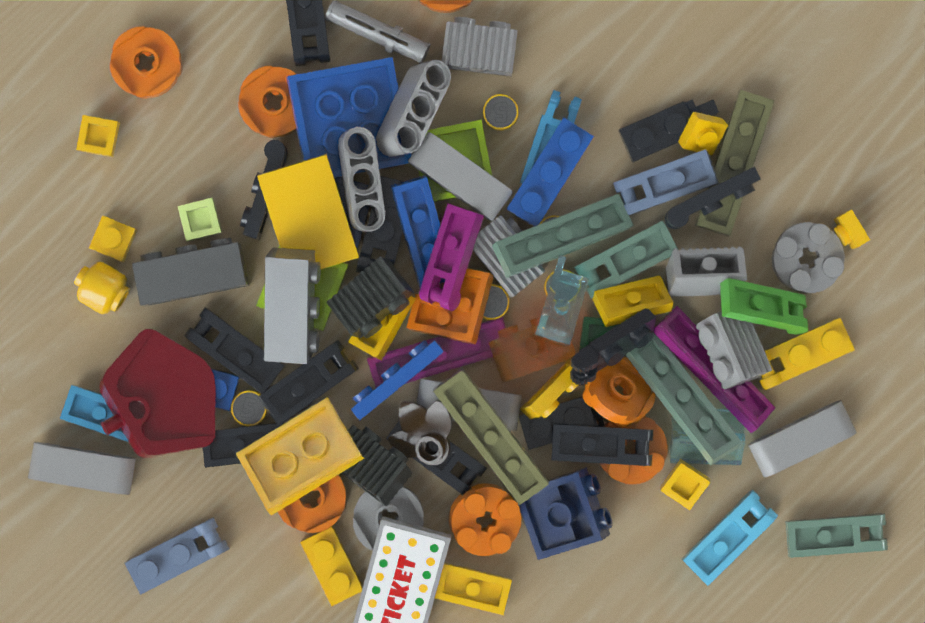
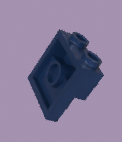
M587 467L554 477L549 480V485L519 505L538 560L602 541L610 535L609 529L613 526L611 514L606 507L601 508L597 495L601 492L600 483L595 474H589Z

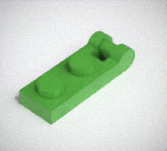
M731 278L720 283L722 317L787 330V333L794 335L808 332V320L804 318L803 310L807 307L805 295Z

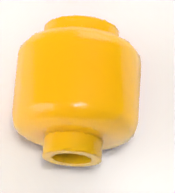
M96 262L91 268L84 266L74 281V284L78 286V301L100 314H107L111 310L117 312L130 292V288L126 286V275L104 262Z

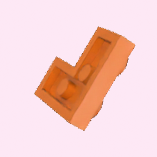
M467 268L459 291L461 294L460 303L454 311L440 307L438 302L430 304L422 301L419 294H415L416 299L412 305L406 328L414 332L476 345L494 276L488 272Z

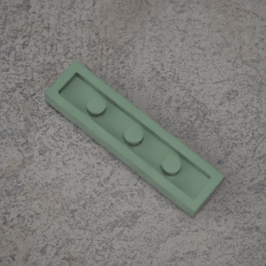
M616 194L499 240L492 247L506 278H509L629 230L634 225L620 195Z
M655 333L652 340L643 348L636 347L625 354L710 466L740 447L742 441L670 349Z

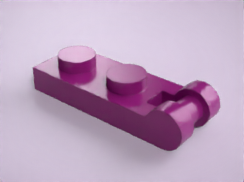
M447 204L420 288L419 297L422 301L430 304L438 302L440 307L449 311H454L458 307L461 299L459 291L484 215ZM441 278L446 279L443 289L439 285Z

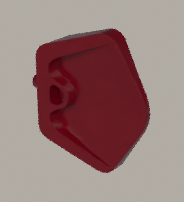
M153 329L141 331L106 370L100 381L99 389L101 395L113 414L112 417L101 422L104 432L109 435L121 428L134 452L142 458H153L209 446L215 438L216 400L215 379L210 366L200 356Z

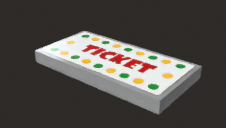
M382 516L353 623H428L450 544L451 534Z

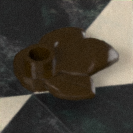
M440 400L435 401L428 410L415 402H402L399 405V421L402 430L395 432L388 438L390 445L402 452L407 458L418 457L420 461L428 465L441 464L450 453V442L447 438L453 426L450 413ZM429 441H434L438 445L439 449L437 452L429 448Z

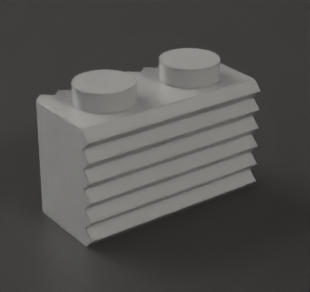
M455 17L454 22H446L442 61L449 69L512 77L518 30L511 29L510 23L491 21L488 27L475 25L476 20L467 17Z
M500 215L478 233L473 251L507 292L508 296L512 298L542 275L545 270L539 265L506 278L492 245L499 240L520 233L522 230L511 217L505 221Z
M726 246L723 250L719 247L716 250L712 247L709 250L705 247L702 250L699 248L695 250L689 248L687 251L684 248L680 251L675 248L666 267L670 296L721 295L720 283L728 278L740 281L747 280L744 249L740 246L737 249L732 246L730 250Z
M722 311L697 323L696 329L699 330V339L704 348L708 350L707 355L711 357L710 362L713 363L714 374L718 381L722 383L721 388L724 390L754 380L772 371L753 323L722 317Z

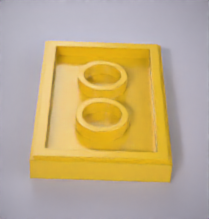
M327 154L257 175L280 248L315 250V262H320L321 269L359 258Z
M328 397L236 453L267 512L271 516L364 459Z

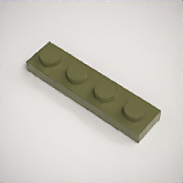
M744 90L738 92L714 166L719 184L753 167L774 100ZM732 194L720 200L723 207L705 216L700 210L695 226L728 237L731 236L743 197L736 200Z
M463 367L433 389L435 395L519 505L549 485V480Z

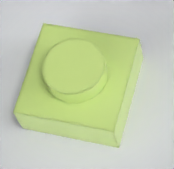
M214 198L178 206L186 241L189 242L222 233Z

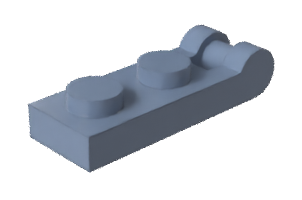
M706 149L613 183L616 193L621 194L628 215L719 184L708 150ZM642 185L646 198L637 200L633 188Z
M214 517L124 563L140 595L230 549L226 540H221L215 528L218 525ZM203 535L209 548L200 551L195 539Z

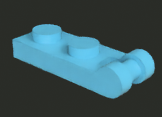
M754 490L749 491L682 558L707 586L778 517L771 508L766 509L759 501L760 496ZM748 511L756 518V521L751 526L742 519Z

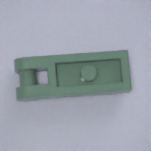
M662 220L574 268L579 277H584L589 287L586 291L590 298H593L594 291L622 283L669 258L675 248L678 249ZM604 264L610 277L601 281L595 268Z
M884 513L785 521L788 557L790 558L888 550L887 538L883 537V525H886ZM860 527L869 528V539L861 540Z

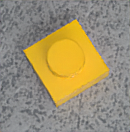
M693 112L678 142L683 149L695 152L706 149L709 155H713L728 125L723 118Z
M82 115L76 150L114 157L120 122Z
M852 209L833 219L837 225L834 227L835 234L844 246L849 244L851 249H854L870 241Z
M102 215L89 248L124 262L137 229Z
M680 459L661 484L660 491L690 510L711 482L709 477Z

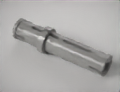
M337 0L332 1L325 16L326 21H331L357 35L384 46L385 51L391 54L395 51L417 61L419 64L424 62L431 46L430 43H426L403 32V28L398 25L392 27L367 14L339 3ZM348 18H352V19H354V20H356V21H358V22H360V23H362V24H365V25H367V26L373 28L374 30H370V29H368V28H366V27H364V26H362V25H360V24H357V23H355V22L349 20ZM384 33V34H386V35H388V36H391L392 38H394V39H396V40H399V41H401V42H403V43L408 44V46H405V45H403V44H401V43H398V42H396L395 40L390 39V38H388V37H385V36H383V35H381V34Z

